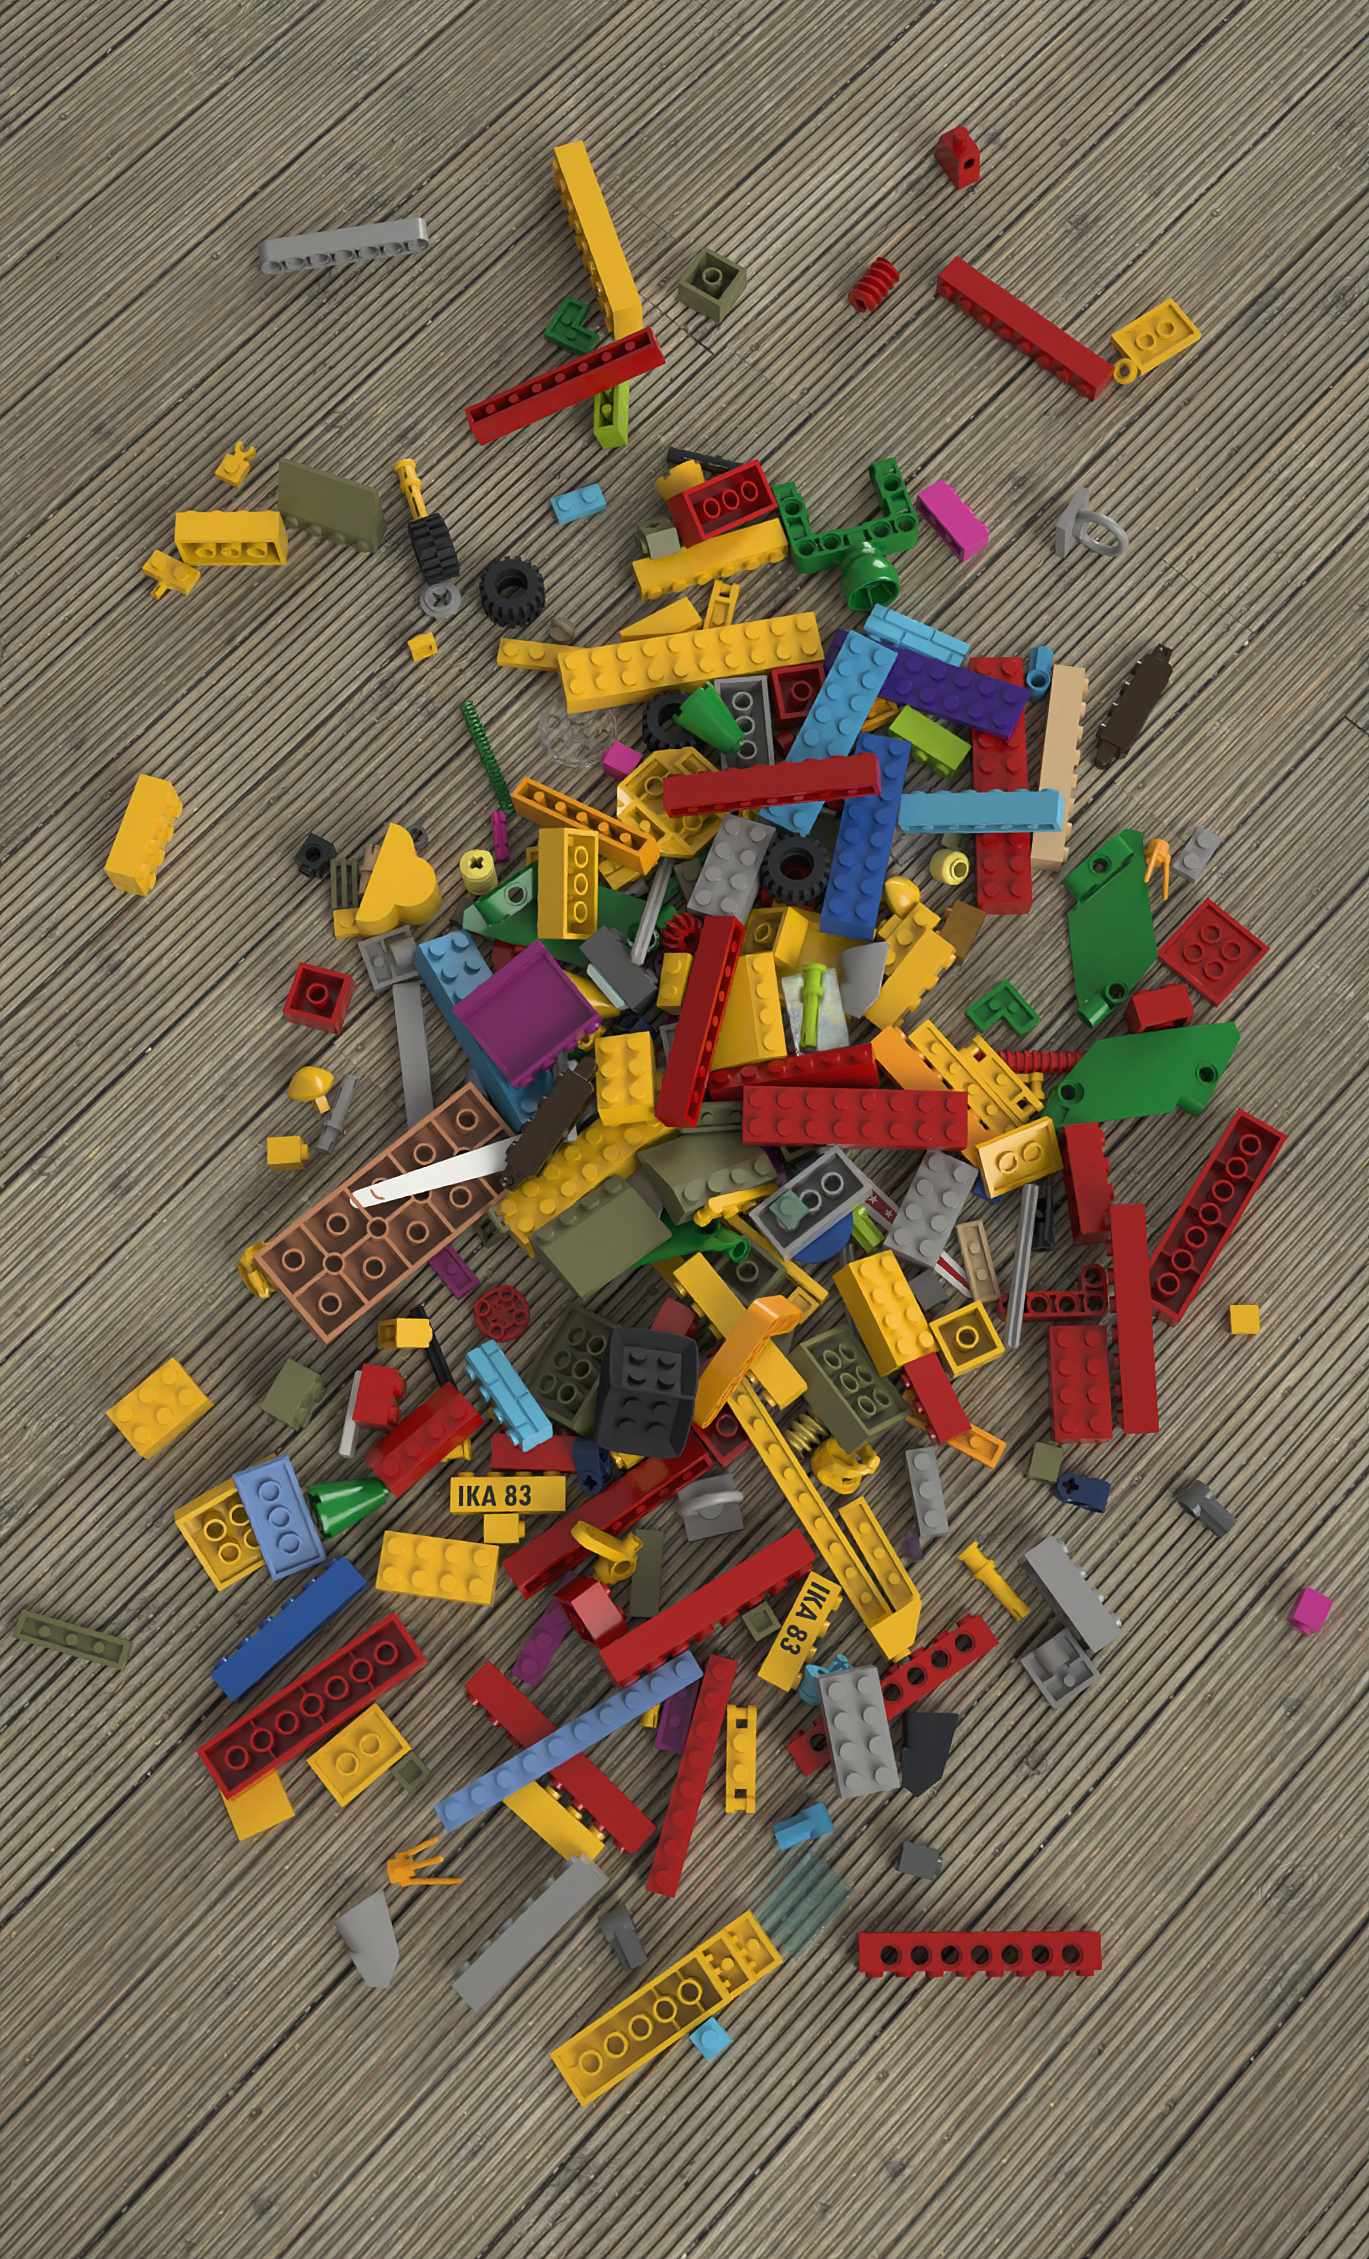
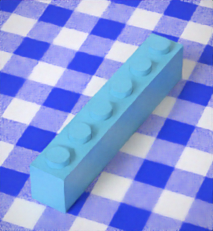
M1051 788L1042 789L1040 792H1030L1026 789H1017L1014 792L992 789L987 793H978L974 790L951 793L940 790L935 794L912 791L910 794H901L898 825L905 834L1062 832L1065 801L1059 791Z

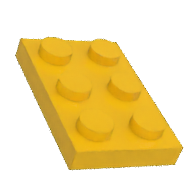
M1170 298L1112 334L1110 342L1124 358L1131 359L1136 363L1137 374L1141 377L1198 341L1202 333L1173 299Z
M1048 1116L974 1146L986 1196L991 1199L1064 1168L1053 1121Z
M375 1702L306 1761L341 1807H344L413 1748Z

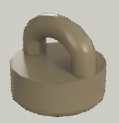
M566 618L552 619L549 626L550 638L558 645L570 643L575 637L573 623Z

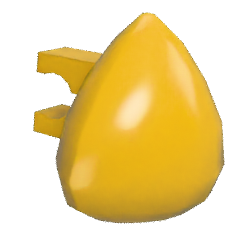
M898 875L889 878L883 885L879 908L881 910L889 908L893 915L895 914L904 920L920 902L921 895L918 886L904 876Z
M303 1067L292 1078L287 1090V1097L299 1102L311 1101L315 1111L318 1110L320 1114L330 1110L325 1094L329 1092L334 1083V1075L320 1067Z

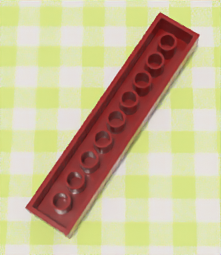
M970 657L967 670L1024 688L1022 657ZM1023 709L1010 740L969 728V744L972 746L970 754L971 790L978 793H987L992 789L1003 792H1014L1017 789L1028 790L1025 710ZM1030 832L972 833L975 908L986 912V915L1029 914L1033 903Z

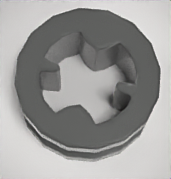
M417 824L406 828L411 837L412 834L418 833L420 841L414 843L416 851L423 850L428 844V835L425 828Z

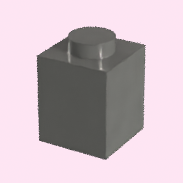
M931 1269L926 1270L907 1282L923 1315L930 1312L931 1316L946 1307L944 1303L949 1296Z
M902 1841L896 1871L933 1881L934 1875H940L943 1858L938 1857L940 1850Z

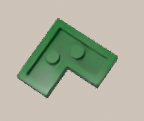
M567 295L543 333L544 339L579 356L592 352L600 341L599 334L581 326L590 312V306Z
M1007 979L964 1012V1015L981 1034L1000 1019H1003L1013 1032L1021 1038L1041 1022V1018Z

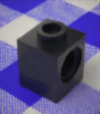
M310 833L294 858L299 868L298 871L308 878L314 876L322 880L330 867V859H335L337 851L333 843ZM320 855V858L317 861H309V859L312 856Z

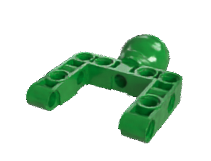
M894 457L875 461L868 465L870 480L884 518L862 523V526L845 530L840 528L819 534L812 533L806 506L801 493L797 492L795 483L792 481L770 487L778 505L775 511L786 536L788 551L794 568L799 573L810 574L841 566L843 575L840 581V589L844 601L851 610L858 613H871L877 603L887 607L898 597L900 592L898 573L892 563L884 558V555L909 550L918 541V519Z

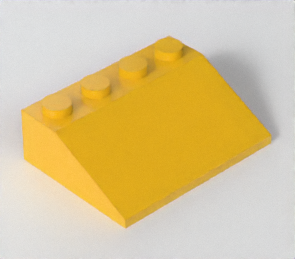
M773 952L739 957L710 1072L787 1058Z
M273 1452L272 1454L256 1462L250 1467L276 1458L277 1456ZM233 1477L174 1511L175 1523L219 1592L266 1564ZM314 1522L317 1532H319V1529Z

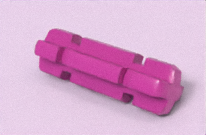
M503 811L492 812L491 822L496 861L499 863L508 862L510 860V852L508 848L507 827L505 825V813Z

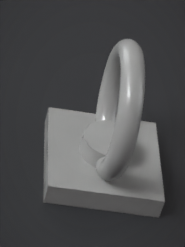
M1080 486L1056 525L1055 555L1065 559L1076 539L1090 550L1101 555L1119 556L1123 554L1129 545L1127 534L1111 518L1089 511V489ZM1090 522L1099 524L1112 532L1118 541V545H1104L1091 538L1086 533Z
M731 1473L693 1481L677 1493L680 1504L677 1506L676 1512L679 1516L683 1517L689 1543L744 1530L739 1508L744 1495L742 1492L735 1490Z

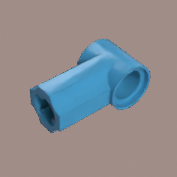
M1045 646L1031 648L1024 688L1029 689L1030 695L1028 700L1034 703L1041 702L1046 698L1050 684L1053 651ZM1033 684L1040 685L1041 687H1034Z
M823 1801L799 1811L800 1814L771 1826L781 1850L788 1849L809 1838L813 1840L835 1830Z

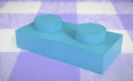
M598 483L550 499L559 525L607 509Z

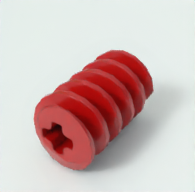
M877 257L864 276L855 284L853 290L848 293L847 296L850 304L859 312L864 313L866 310L875 311L877 305L882 303L884 297H887L888 290H892L894 283L899 282V273L887 259Z

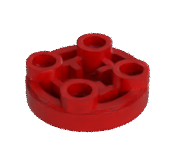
M509 1285L498 1286L487 1290L480 1296L474 1305V1319L479 1331L487 1339L505 1343L517 1339L525 1332L530 1322V1308L526 1298L518 1290Z

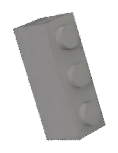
M934 1446L906 1450L903 1454L918 1540L946 1536L949 1533Z

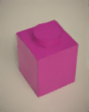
M617 741L614 742L611 748L608 747L604 751L601 758L604 773L621 782L644 762L643 754Z
M1308 1586L1302 1588L1286 1620L1293 1623L1292 1628L1302 1634L1309 1635V1633L1320 1632L1334 1600Z

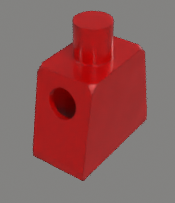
M958 126L942 134L939 138L934 158L959 191L979 180L980 151L969 136L968 129L963 126Z

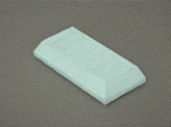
M590 963L587 968V974L611 1003L619 1010L629 1009L628 1004L593 963Z

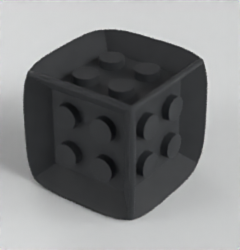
M621 1327L612 1330L603 1356L595 1404L594 1438L597 1446L613 1452L652 1458H676L682 1454L693 1421L695 1397L698 1389L699 1352L695 1340L679 1334L643 1328Z

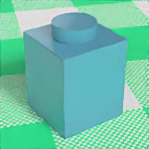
M714 2015L704 2020L689 2034L691 2041L708 2062L732 2041L730 2035Z

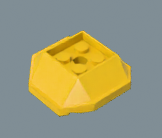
M693 746L683 747L682 749L655 751L617 786V820L654 837L660 856L694 859L715 839L725 813L730 814V811L669 818L663 808V778L671 777L674 774L693 775L700 771L719 772V770Z

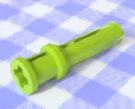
M802 965V971L805 973L804 986L800 989L801 996L804 997L799 1043L801 1048H817L820 998H823L825 994L822 985L823 973H826L827 967L824 965Z

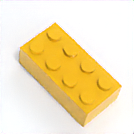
M189 510L176 513L174 541L183 562L189 566L287 565L288 536L280 512L273 510H263L262 512H249L246 510H238L236 512H222L219 510L196 512Z
M140 774L104 868V871L118 890L147 897L149 889L152 890L155 885L158 865L161 866L164 861L166 843L170 842L173 837L175 819L180 817L183 808L170 781Z
M573 828L539 829L538 939L587 940L597 932L599 831Z
M892 1250L848 1263L832 1276L880 1377L900 1371L903 1365L933 1351L935 1353L940 1351Z
M385 1531L375 1589L380 1592L493 1607L502 1549L496 1545Z

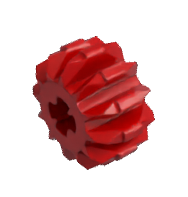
M683 912L681 915L674 914L672 921L665 920L667 927L660 930L662 935H664L660 942L665 946L664 949H666L667 953H689L694 956V951L698 948L700 930L703 927V923L698 917Z

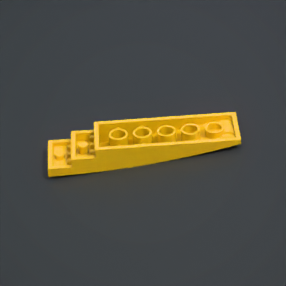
M749 1909L567 2040L549 2055L581 2106L584 2107L730 2003L732 1999L755 1984L760 1978L783 1963L784 1960Z

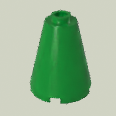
M707 681L705 683L706 689L704 690L700 686L679 707L683 712L679 717L674 714L672 720L723 754L728 755L731 752L735 755L745 745L742 741L745 735L715 687Z
M377 1477L313 1484L306 1487L309 1492L307 1493V1498L314 1520L319 1525L322 1524L324 1530L319 1532L325 1541L332 1539L386 1504L385 1497L389 1496L387 1486L383 1481H379Z

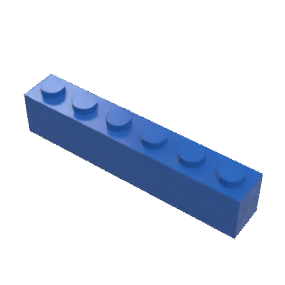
M343 1556L341 1559L336 1557L330 1561L325 1567L326 1572L320 1578L315 1576L303 1586L305 1591L297 1598L294 1596L289 1598L280 1607L283 1611L275 1618L272 1616L268 1617L259 1625L260 1631L252 1638L247 1636L236 1646L238 1649L236 1653L230 1658L228 1656L223 1657L215 1664V1671L210 1676L232 1702L239 1703L370 1585L347 1557Z

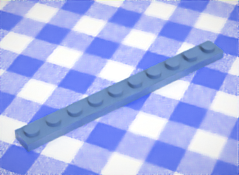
M687 1650L433 1807L447 1832L450 1833L702 1678L704 1674L690 1650Z

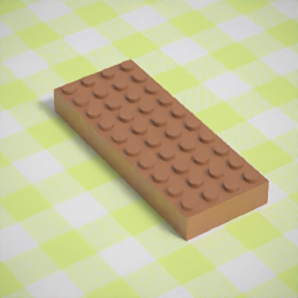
M470 1081L254 1254L251 1261L320 1344L325 1347L479 1220L488 1209L496 1205L511 1191L499 1183L504 1172L500 1171L363 1207L352 1193L516 1135ZM370 1189L371 1194H372L376 1199H379V1200H384V1199H385L384 1197H379V1196H377V1195L374 1193V1191H373L372 1189ZM350 1199L355 1203V1205L358 1208H355L351 1205Z

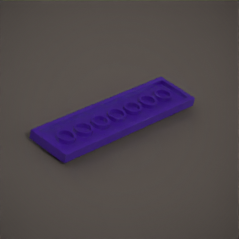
M837 629L826 652L823 664L825 679L849 634L847 631ZM872 640L898 653L877 695L878 698L902 706L908 705L914 710L1010 740L1029 698V689Z

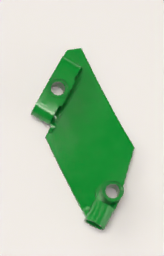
M1124 829L1061 881L1065 889L1078 902L1067 912L1072 970L1078 1007L1074 1013L1079 1017L1080 1021L1091 1029L1127 999L1129 992L1158 957L1148 884L1143 881L1146 865L1143 833L1141 831ZM1092 864H1101L1104 872L1098 873L1094 871ZM1109 988L1118 989L1121 993V998H1112L1109 994Z
M1235 1022L1174 1028L1096 1040L1061 1083L1049 1090L1048 1100L1038 1119L1045 1116L1052 1118L1055 1133L1059 1135L1065 1125L1172 1113L1176 1106L1197 1117L1205 1109L1241 1038ZM1199 1071L1204 1073L1205 1082L1200 1079ZM1061 1088L1067 1091L1068 1100L1061 1096Z

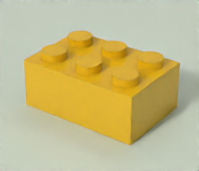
M650 1032L595 1038L596 1062L599 1065L598 1072H596L597 1110L603 1125L609 1126L656 1120L657 1118L654 1116L655 1104L658 1101L655 1046Z
M172 1357L108 1410L106 1414L140 1456L149 1460L214 1406V1404L184 1367Z

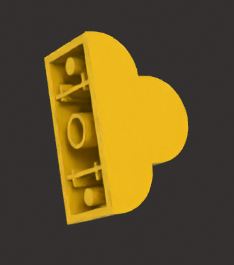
M394 823L389 825L355 918L364 939L397 929L401 923L407 925L427 923L436 916L441 906V893L433 868L427 861L417 856L409 832Z

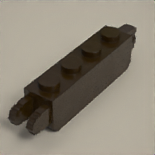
M1159 643L1151 654H1146L1143 661L1137 660L1131 671L1134 677L1131 682L1125 681L1119 692V695L1122 696L1119 703L1113 702L1107 714L1110 717L1107 724L1102 722L1096 732L1095 737L1099 738L1096 748L1099 750L1094 760L1096 768L1100 770L1107 769L1114 757L1117 759L1127 757L1169 682L1173 672L1171 664H1169L1173 652L1172 649Z
M583 1057L573 1071L567 1068L565 1073L561 1071L553 1082L555 1087L550 1095L546 1094L538 1103L537 1108L539 1111L533 1119L530 1117L521 1129L523 1132L522 1136L517 1142L513 1141L506 1150L507 1158L504 1161L508 1164L499 1180L502 1186L515 1192L528 1177L535 1179L540 1178L596 1096L595 1086L591 1082L596 1076V1072H598L599 1065L596 1060H593V1057Z

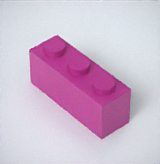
M940 479L917 495L916 509L962 563L987 547L989 538L987 526L975 518L970 506L966 503L963 504L957 497L955 489L951 485H947L943 479Z

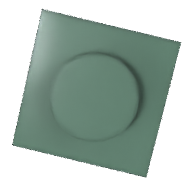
M791 1189L769 1207V1210L788 1230L809 1212V1208Z

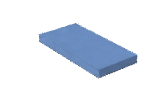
M287 1453L232 1474L273 1581L328 1560Z

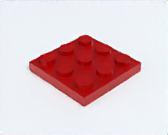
M1207 898L1158 950L1157 959L1215 1008H1218L1269 952L1270 948L1211 899Z

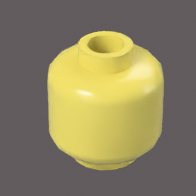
M941 849L933 855L930 861V873L940 883L958 885L966 879L969 873L970 865L968 858L959 851Z

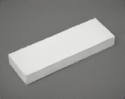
M358 1370L354 1375L339 1448L340 1455L347 1459H354L360 1430L352 1420L362 1371Z

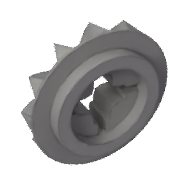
M441 581L432 585L428 584L420 595L421 608L427 616H432L436 620L444 617L448 619L453 613L457 614V610L461 605V594L458 588L448 581ZM434 597L439 599L445 597L446 604L444 605L440 603L439 605H437L436 599Z

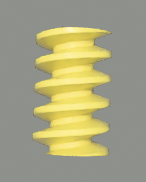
M476 849L470 850L463 855L460 861V870L468 892L473 895L482 896L495 889L498 885L493 857L489 851Z
M808 1405L806 1408L808 1415L804 1413L798 1415L800 1423L796 1421L790 1422L792 1431L786 1428L782 1430L787 1444L803 1459L804 1456L801 1450L804 1449L810 1453L813 1451L810 1446L811 1441L818 1445L821 1444L818 1438L819 1433L825 1437L829 1436L826 1429L827 1426L822 1423L811 1405Z

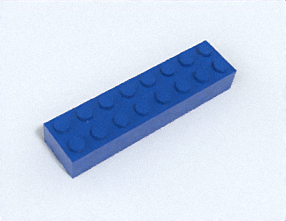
M859 732L855 756L861 752L876 753L880 763L881 795L845 799L820 919V933L869 942L873 941L909 761L911 741Z

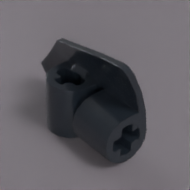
M1051 1174L1047 1175L1046 1194H1038L1037 1205H1041V1208L1045 1211L1043 1214H1040L1039 1209H1036L1031 1252H1050L1055 1249Z
M902 1713V1744L900 1746L902 1786L917 1798L942 1779L959 1717L957 1713Z

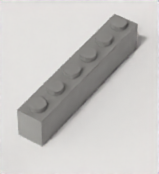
M586 1853L582 1854L579 1858L572 1855L561 1866L565 1872L558 1879L551 1876L540 1887L543 1894L536 1901L532 1897L529 1898L518 1909L522 1915L515 1922L511 1918L508 1919L497 1930L501 1936L494 1943L490 1939L487 1940L476 1951L480 1957L473 1964L469 1961L465 1962L455 1972L458 1979L452 1984V1987L475 2013L609 1880Z

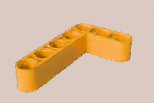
M782 1295L758 1298L748 1307L698 1380L693 1421L704 1429L715 1419L770 1337L791 1332L803 1317L801 1310Z

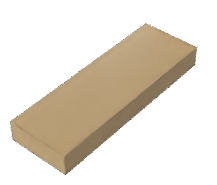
M982 1219L955 1225L954 1230L973 1303L980 1300L982 1305L999 1301L1001 1292Z

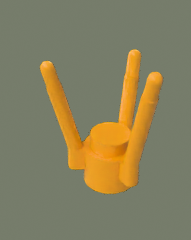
M1151 839L1147 849H1144V856L1148 866L1143 881L1147 883L1153 868L1163 864L1162 899L1167 900L1169 863L1171 860V856L1168 854L1169 844L1161 839Z
M438 1837L425 1841L405 1852L395 1854V1859L387 1860V1871L391 1884L400 1883L401 1887L409 1885L461 1884L462 1879L411 1878L415 1876V1869L443 1861L442 1856L413 1862L412 1858H408L439 1841Z

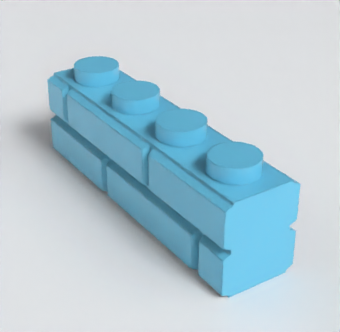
M878 603L875 604L871 615L867 619L862 634L866 638L960 668L964 666L971 645Z
M492 1339L481 1345L480 1348L477 1347L466 1353L464 1371L471 1382L477 1381L480 1386L478 1392L485 1403L490 1401L494 1407L492 1413L499 1424L504 1423L508 1428L506 1434L513 1446L519 1445L523 1452H527L536 1447L537 1444H541L553 1436L552 1424L495 1340Z

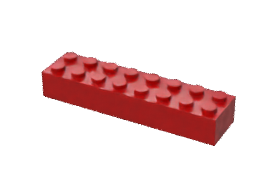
M743 1086L741 1146L833 1148L835 1145H838L839 1148L963 1151L967 1148L968 1092L779 1086Z
M1240 1108L1233 1115L1148 1259L1152 1316L1172 1328H1175L1181 1321L1288 1137L1286 1134Z
M799 1528L601 1649L598 1651L596 1659L614 1689L620 1685L625 1689L638 1681L639 1673L646 1670L649 1674L661 1667L665 1661L664 1658L671 1654L675 1658L688 1649L687 1647L690 1646L689 1642L696 1639L699 1643L712 1635V1632L715 1630L714 1627L719 1623L722 1627H725L736 1620L737 1616L740 1615L739 1611L743 1608L749 1612L760 1605L761 1601L765 1599L763 1596L767 1593L773 1597L784 1590L785 1586L789 1584L788 1580L794 1578L795 1582L808 1575L813 1569L812 1564L817 1557Z
M393 1612L196 1749V1752L226 1800L235 1801L430 1662L399 1615Z

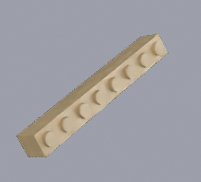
M1054 664L1051 673L1037 792L1045 788H1051L1061 793L1065 801L1062 832L1031 833V868L1059 872L1062 863H1067L1069 847H1064L1065 838H1070L1072 823L1067 822L1068 814H1073L1075 799L1070 798L1071 790L1076 789L1078 774H1073L1074 766H1078L1080 759V750H1076V744L1081 742L1083 726H1079V719L1084 718L1086 702H1082V694H1087L1089 679L1084 678L1085 668Z

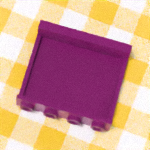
M539 939L451 1008L516 1090L520 1087L524 1089L532 1084L536 1079L534 1076L542 1069L547 1071L557 1063L556 1058L563 1052L568 1054L579 1045L578 1040L584 1035L591 1036L601 1027L599 1023L603 1021Z

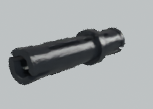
M670 447L667 454V463L680 465L690 461L683 459V457L702 461L700 463L702 470L712 472L714 476H719V474H724L744 465V463L723 459L720 455L713 457ZM709 463H712V464H715V465L725 466V467H728V469L722 468V467H718V466L709 465Z

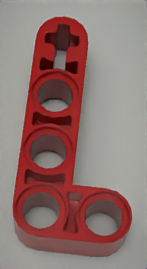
M1096 1263L1086 1265L1077 1279L1078 1291L1026 1292L1022 1322L1094 1321L1099 1319L1108 1308L1107 1275L1105 1269ZM1094 1273L1098 1277V1283L1090 1284L1086 1280L1085 1274ZM1009 1293L1001 1296L995 1308L997 1317L1003 1322H1006L1007 1308L1004 1306L1009 1300ZM1063 1300L1068 1301L1072 1305V1311H1062L1059 1308V1302ZM1095 1300L1098 1302L1100 1311H1091L1087 1307V1301ZM1031 1302H1041L1044 1306V1312L1037 1313L1033 1311L1030 1305Z

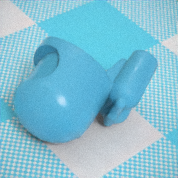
M841 1654L836 1656L827 1669L816 1665H807L804 1669L805 1674L798 1685L799 1696L804 1702L813 1706H819L814 1676L854 1667L848 1664V1659Z

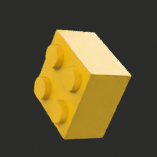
M980 1300L937 1319L928 1325L940 1348L938 1354L951 1380L1002 1357L1005 1352V1348Z

